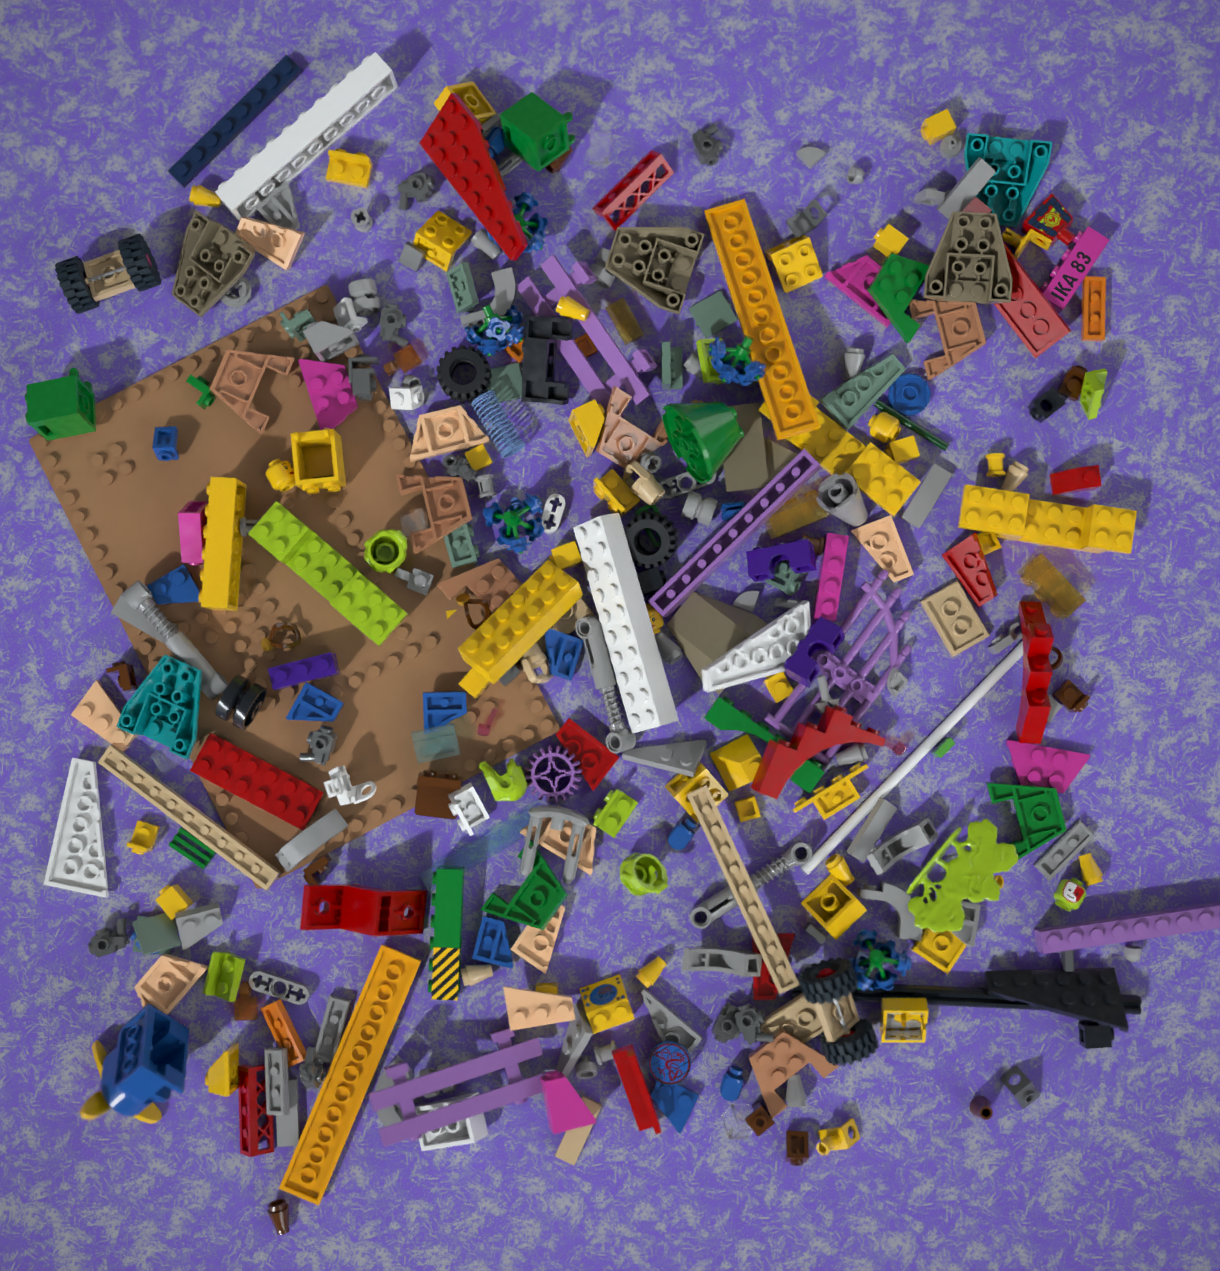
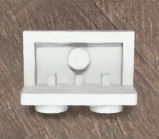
M470 782L461 787L460 790L457 789L448 794L452 802L448 806L454 816L459 815L460 818L457 822L462 831L467 830L469 835L472 836L474 833L471 828L490 818L474 787Z

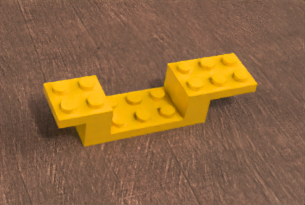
M810 395L820 428L785 439L800 451L805 449L831 475L836 473L838 475H845L844 473H848L853 476L862 493L890 515L895 516L921 481L871 442L867 446L862 444L817 408L819 401ZM764 402L758 411L770 419L766 403Z
M967 484L963 486L957 528L995 533L996 537L1001 539L1097 554L1105 551L1131 554L1137 514L1135 510L1096 504L1085 508L1029 499L1030 494Z

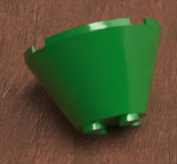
M723 402L670 403L663 407V410H666V413L662 415L664 428L678 459H684L688 465L686 468L687 472L696 481L703 484L710 481L740 438L744 437V432L736 421L737 413L732 406L727 407Z

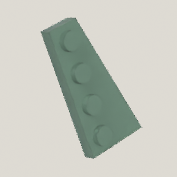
M888 354L818 400L842 427L848 430L906 368L894 354Z

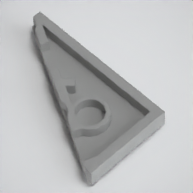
M707 740L630 749L623 751L622 757L623 760L694 777L706 749Z
M643 988L641 994L644 1003L650 1012L662 1042L666 1040L678 1042L690 1054L702 1040V1036L646 988Z
M577 1003L574 1005L576 1019L569 1022L556 1070L562 1072L566 1078L593 1035L584 1006Z

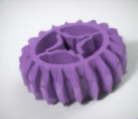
M549 745L547 753L543 747L540 748L542 755L539 756L534 752L533 756L536 760L528 759L527 761L529 764H532V768L525 767V771L531 772V775L525 776L526 780H532L531 783L527 784V788L534 785L536 789L531 794L534 795L539 791L541 794L538 796V800H541L546 795V803L550 802L551 797H554V802L558 803V796H561L562 800L566 801L565 793L567 792L570 796H573L574 793L570 790L571 787L578 790L579 786L574 784V782L582 781L581 777H576V773H582V769L575 770V766L579 765L580 762L576 761L573 763L571 761L575 757L574 753L569 757L566 756L568 753L567 748L563 751V754L560 753L561 746H557L556 752H553L552 745ZM554 756L565 760L570 769H559L556 766ZM548 757V769L545 772L536 773L538 764ZM551 763H553V768H555L556 771L558 770L559 773H565L556 776L555 785L554 781L551 780V777L549 778L548 776H542L544 774L551 772ZM571 775L568 786L559 791V779L563 776ZM537 779L548 780L551 784L552 792L544 790L538 784Z

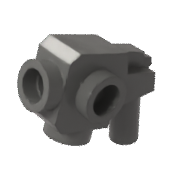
M712 124L704 131L698 130L692 134V143L695 147L694 152L702 165H715L719 160L720 153L723 152L721 141L719 139L715 140L714 137L710 138L711 135L718 131L715 124Z
M421 172L402 180L401 184L397 185L400 192L399 210H408V198L411 197L415 198L417 202L428 201V196H431L433 189L436 188L433 176H428Z
M386 303V307L381 309L380 336H382L383 342L386 340L392 341L406 348L409 340L399 336L398 330L401 327L405 328L407 315L403 314L399 309V305Z
M450 454L443 459L442 464L448 469L446 473L451 477H462L463 480L469 483L472 479L476 480V471L467 465L468 461L460 455L455 457Z
M322 725L320 729L309 733L307 743L310 744V748H313L312 753H300V761H311L321 765H325L329 761L338 737L333 732L332 727Z
M126 918L117 919V931L115 932L109 931L108 927L95 931L96 935L91 938L88 948L92 955L95 954L97 957H102L125 948L126 944L130 943L128 935H126Z
M729 1002L722 1006L720 1014L717 1015L711 1030L715 1035L714 1039L725 1044L727 1040L738 1039L741 1033L735 1019V1014L739 1011L738 1007L731 1005Z
M750 1003L739 1006L735 1019L744 1040L748 1041L749 1045L757 1041L774 1042V1033H762L760 1026L762 1023H765L763 1011L758 1010L755 1006L751 1007Z
M308 1047L305 1062L300 1064V1079L305 1087L318 1089L325 1079L324 1061L315 1058L316 1048Z

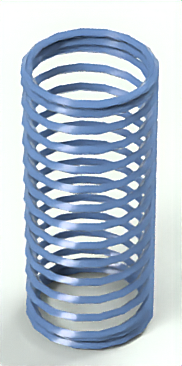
M490 390L475 398L471 405L474 407V411H477L476 414L479 415V419H482L481 423H484L483 426L487 427L486 431H489L488 434L494 440L493 443L496 444V448L501 452L502 458H507L523 449L525 443L523 439H519L520 435H516L518 433L517 430L514 431L516 427H511L513 422H510L511 418H507L506 410H502L504 407L500 406L501 402H497L499 398H495V391Z

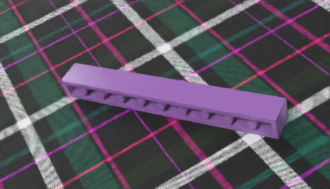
M803 449L648 602L663 617L667 618L821 468L820 464Z
M1220 902L1034 929L1037 951L1046 954L1220 928Z

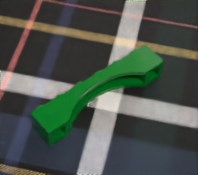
M725 696L723 699L717 697L703 717L719 730L743 731L757 736L767 744L770 739L778 742V739L787 741L779 734L773 736L769 733L768 730L770 728L764 723L752 721L750 719L752 715L744 709L738 711L733 707L735 703ZM811 759L810 761L806 760L789 779L807 793H811L825 772L821 770L822 765Z

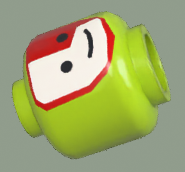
M1073 877L1070 880L1062 879L1053 894L1056 900L1055 904L1066 911L1077 910L1086 896V890L1082 887L1083 883Z

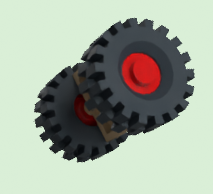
M141 234L119 240V250L82 263L81 258L75 256L55 264V271L58 274L56 276L60 282L59 285L63 289L69 305L71 304V308L73 311L75 310L76 314L100 306V300L134 288L142 292L161 285L160 273L155 264V259Z
M837 957L835 960L834 958H829L827 961L821 960L818 964H811L812 967H806L805 971L800 973L798 979L805 1000L814 1004L824 1031L819 1039L828 1063H832L835 1066L839 1063L840 1066H844L845 1063L852 1065L855 1061L859 1063L863 1058H869L870 1054L876 1052L875 1049H878L879 1043L872 1022L868 1021V1019L862 1020L857 1013L851 992H854L855 988H857L858 981L851 961L841 957Z

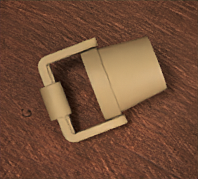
M633 461L626 466L623 473V481L629 486L630 491L648 505L653 506L664 495L665 490L654 478V475L650 471H646L637 461ZM633 471L640 476L636 482L631 478Z
M536 642L519 659L520 666L531 683H547L553 678V675L549 674L548 659ZM540 667L543 675L536 676L534 669Z

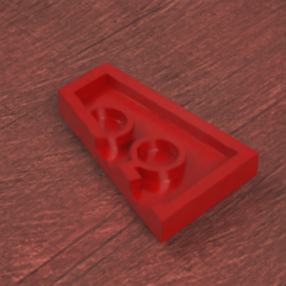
M976 532L942 554V557L978 607L998 595Z
M570 718L567 719L556 734L563 747L568 749L569 756L573 753L575 754L572 760L580 762L577 767L582 769L581 774L594 791L620 757L610 752L605 745Z
M776 933L788 959L795 933ZM752 936V952L761 954ZM762 957L760 976L753 977V1000H776L778 990Z

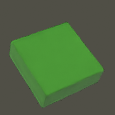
M945 737L931 753L936 758H942L955 745V742L950 737Z

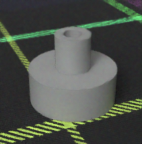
M954 135L944 137L939 145L940 154L947 159L955 158L962 147L960 139Z
M588 1056L582 1057L581 1063L575 1066L576 1077L580 1079H590L598 1074L597 1064L590 1062V1057Z

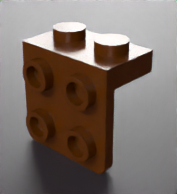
M433 770L419 772L415 814L456 819L457 815L454 816L448 804L452 803L448 794L461 789L462 777H459L456 773L449 772L445 773V775L436 774V771Z

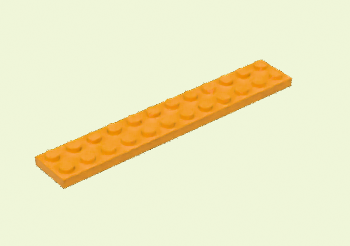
M745 199L704 210L744 339L746 336L753 339L749 348L751 350L752 362L759 361L760 364L766 365L764 368L765 374L758 382L777 441L819 429L820 424Z
M381 944L279 1189L318 1206L320 1205L422 960Z

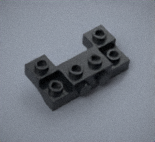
M525 315V332L522 343L523 362L521 364V401L558 405L569 403L570 382L554 381L556 340H572L573 318Z

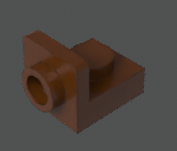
M1082 366L1070 367L1057 393L1076 402L1081 394L1085 372L1088 370Z
M125 661L112 663V667L106 669L107 673L119 672L118 683L123 691L138 689L133 665L125 664Z
M1069 679L1052 694L1070 713L1083 711L1089 704L1087 701L1091 698L1088 694L1080 691Z
M328 853L303 870L305 873L303 877L309 885L322 884L315 872L317 871L318 874H321L329 868L328 863L332 859Z
M757 1101L752 1105L754 1111L745 1118V1121L754 1133L760 1136L774 1125L775 1122L762 1104Z
M786 1130L785 1162H790L792 1166H802L809 1159L808 1131Z

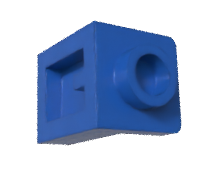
M176 426L155 427L152 449L160 461L179 459V453L176 449L178 429Z

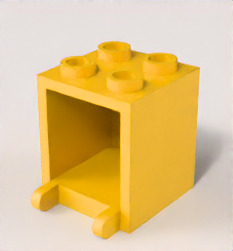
M324 428L318 431H295L290 433L296 486L306 491L307 494H317L322 489H328V492H336L341 490L340 487H346L342 439L334 429Z

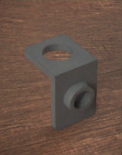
M813 199L802 212L787 219L786 224L794 235L799 238L815 229L827 216V213L819 202ZM812 207L818 210V218L813 217L811 213Z
M360 354L357 355V358H348L349 383L353 386L352 369H355V366L380 365L378 357Z
M1014 1066L1000 1078L1023 1109L1040 1096L1032 1082L1018 1066ZM1019 1075L1021 1077L1020 1082L1017 1085H1011L1009 1083L1011 1076Z

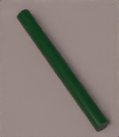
M877 399L873 405L880 411L897 418L902 425L945 451L948 448L949 443L881 400Z

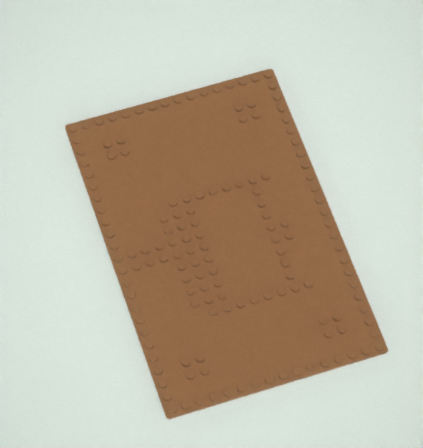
M327 285L306 294L96 403V432L47 441L40 434L29 439V443L113 608L121 594L137 580H140L147 587L150 583L183 564L187 566L199 589L202 590L203 581L200 580V572L204 568V563L190 565L189 563L182 562L178 512L189 501H209L207 483L210 482V478L226 477L237 478L247 485L244 516L247 520H259L276 501L279 502L408 613L379 647L332 607L326 598L286 564L280 562L250 535L243 537L238 611L211 610L201 607L199 602L164 605L156 603L155 605L161 613L163 612L162 615L167 617V620L178 625L177 629L179 632L182 631L210 665L228 683L237 674H240L250 679V686L258 683L267 688V694L261 709L250 726L245 730L233 725V718L225 721L216 716V708L223 692L214 700H211L201 690L197 739L190 755L192 763L195 762L209 733H214L325 792L306 829L334 809H337L349 825L337 836L310 854L295 868L287 872L275 855L283 846L303 831L200 777L226 830L277 868L281 874L276 880L414 808L419 772L433 770L436 771V774L445 775L447 772L456 773L459 777H462V782L483 772L479 768L481 762H487L492 767L560 730L537 683L529 681L526 673L522 671L520 660H518L515 665L522 673L507 687L498 680L494 685L490 682L478 698H474L467 692L466 714L432 730L428 734H424L423 692L466 691L459 683L472 667L463 660L458 648L476 631L467 622L464 606L458 605L456 601L457 596L463 593L469 594L470 599H478L473 592L466 586L449 600L437 585L474 569L476 566L474 563H469L452 568L444 537L419 553H414L409 533L431 528L423 491L420 490L401 495L396 475L404 474V476L413 477L414 475L428 477L420 460L410 462L412 444L394 410L391 409V404L377 377H373V379H376L377 388L376 392H373L372 401L362 402L356 399L358 408L352 414H349L343 423L334 428L342 439L346 487H340L341 490L336 492H328V489L319 490L320 493L307 494L306 491L295 485L290 490L281 492L280 490L273 489L265 473L269 468V463L273 460H287L294 468L290 433L320 430L298 360L321 361L314 353L307 338L299 342L296 337L293 339L290 337L280 323L283 319L279 313L283 311L288 319L291 320L297 312L308 309L316 322L324 321L338 325L333 310L338 303ZM357 345L326 363L345 365L349 375L348 358H357V355L364 353L360 345ZM226 350L295 358L287 377L268 368L263 373L249 408L270 417L262 435L257 433L216 395L215 401L210 407L204 410L198 406L196 402L203 393L186 382L190 374L195 378L200 375L210 382L208 385L210 387ZM355 366V369L371 368V366ZM176 426L178 429L176 449L179 453V459L160 461L152 449L155 427ZM378 530H400L407 538L408 547L406 558L398 568L411 574L413 569L416 568L434 575L435 577L427 596L406 588L408 581L394 576L397 569L390 574L374 571L364 559L366 549L364 543ZM468 604L473 624L480 623L485 615L480 604ZM448 610H456V611L447 619L446 611H448ZM119 618L147 675L150 674L164 654L177 659L165 643ZM276 623H291L300 632L301 640L295 647L284 649L273 647L271 651L267 652L261 647L262 639L269 637L271 629ZM283 628L276 631L273 642L280 644L293 643L295 635L290 629ZM329 652L336 653L341 674L306 681L344 702L334 722L286 719L306 682L281 690H273L268 668ZM322 725L332 727L333 732L338 737L329 761L325 765L315 764V762L300 761V753H312L313 748H310V744L307 743L309 733L320 729ZM345 765L347 774L350 775L349 779L352 786L372 781L377 789L375 794L365 801L357 804L352 802L340 806L337 796L329 798L324 782L331 780L329 771L338 766ZM371 786L366 787L363 790L362 795L368 794L371 790ZM253 881V883H254V885H255L256 888H258V889H261V888H262L261 886H259L257 883H255V882Z

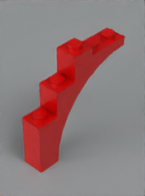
M1020 601L1018 610L1023 641V679L1016 732L1019 743L1041 744L1051 709L1047 691L1053 673L1049 655L1054 636L1051 624L1046 623L1041 602Z
M836 704L834 708L826 705L818 725L808 721L806 725L797 723L790 743L782 739H778V742L769 740L750 788L763 795L778 799L784 785L792 774L806 760L820 751L838 744L850 742L871 743L883 747L886 739L879 736L880 731L870 727L867 730L861 729L862 724L852 721L853 716L846 714V708Z

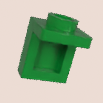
M190 374L186 382L203 393L196 404L205 410L214 403L215 394L209 390L210 387L208 385L210 382L200 375L195 378Z

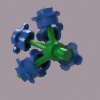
M528 192L515 195L514 200L516 201L517 208H514L512 212L516 221H519L523 233L530 239L523 252L530 253L533 249L537 252L539 249H543L545 244L543 239L547 236L544 234V231L549 223L548 219L540 217L539 213H534L528 221H525L523 218L524 212H531L533 206H538L539 202ZM487 231V235H488L489 239H490L491 241H493L494 238H493V237L490 235V233Z
M490 304L482 307L486 316L484 318L485 323L481 327L473 325L471 328L469 326L464 328L467 332L466 339L472 345L478 344V349L483 352V355L488 356L496 355V352H500L501 349H505L507 346L511 347L514 343L516 345L523 341L524 326L519 328V324L523 321L522 312L517 310L516 305H512L507 310L505 316H498L497 313H493Z
M746 336L742 344L738 343L733 348L726 347L725 341H720L719 337H715V341L710 343L708 350L709 355L712 356L711 363L713 368L720 373L719 378L723 382L730 384L733 381L735 383L739 382L742 386H748L752 384V381L761 379L765 374L764 368L766 365L760 364L759 361L752 362L751 350L749 349L753 342L751 337ZM735 356L736 358L734 359V361H733L732 364H731V360H730V359ZM736 365H743V368H740L738 370L734 369Z
M527 493V498L523 502L518 497H513L510 506L506 508L504 514L497 502H493L490 507L484 508L483 515L486 519L485 524L487 527L499 524L502 519L507 524V526L500 527L498 530L500 535L497 538V543L499 545H510L511 547L507 548V550L514 549V553H523V551L527 550V545H531V542H534L537 537L544 533L545 528L542 526V518L530 519L527 523L523 521L527 511L532 515L536 512L543 513L541 509L542 502L536 495L533 496ZM519 525L525 527L524 532L529 536V541L531 542L527 543L526 537L519 538V530L517 529Z
M861 929L857 933V937L853 939V944H859L862 949H869V957L862 951H859L854 958L848 959L851 961L858 981L857 988L864 991L866 988L872 991L874 988H882L887 991L892 990L898 976L888 969H883L882 965L886 962L893 963L894 970L901 971V976H905L906 970L909 971L912 965L911 957L907 955V950H903L902 954L896 953V943L893 940H888L887 943L878 942L874 949L873 945L876 943L875 937L877 936L876 930ZM874 967H878L879 971L875 975L876 981L873 982L874 980L869 975Z

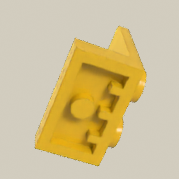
M437 210L416 232L413 245L426 252L424 257L426 260L447 272L452 266L456 251L469 239L472 231Z
M806 235L799 238L794 237L764 251L766 258L774 264L784 293L793 291L823 276L810 237Z
M613 468L600 480L597 477L593 480V492L600 500L604 498L608 502L607 508L612 514L619 513L622 518L640 502V499L630 491L629 486Z
M701 762L694 777L678 773L664 786L696 823H699V820L687 793L707 785L716 806L729 795Z

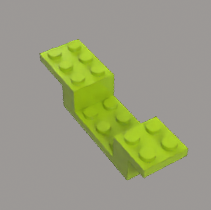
M276 501L248 533L274 557L286 564L326 598L332 607L379 647L408 615L405 610L382 592L377 585L279 502Z

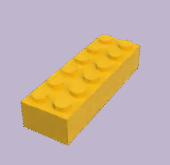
M211 477L210 482L207 483L209 504L205 506V516L208 518L207 525L204 526L203 530L206 545L202 549L204 568L200 572V580L203 581L202 590L199 591V603H201V607L211 610L238 611L243 537L240 533V520L245 516L247 485L237 478Z
M547 560L458 648L463 660L494 685L583 596L579 582Z

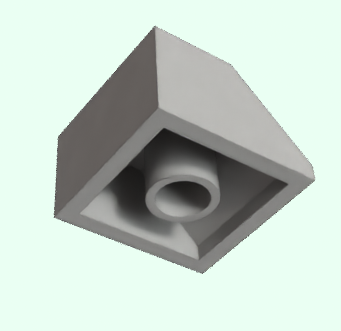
M324 321L319 323L313 322L303 331L314 353L321 362H327L360 344L351 329Z

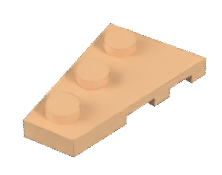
M246 216L241 218L235 233L253 246L257 252L285 270L291 268L305 235L304 232Z
M891 515L851 530L879 566L889 572L888 576L893 582L914 575Z
M95 680L71 715L119 750L125 752L137 735L116 727L121 712L114 704L113 699L103 689L100 681Z
M561 904L544 930L527 925L511 947L513 952L545 974L551 959L565 906Z
M510 986L503 987L510 1031L576 1019L572 996L536 992Z

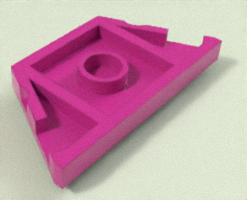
M868 255L825 274L824 278L886 328L890 325L887 316L867 291L881 267Z
M299 359L298 361L320 430L324 428L334 429L358 408L357 400L353 395L352 385L349 383L347 369L345 365Z
M1006 740L1019 785L1054 787L1057 793L1064 794L1090 758L1089 754Z

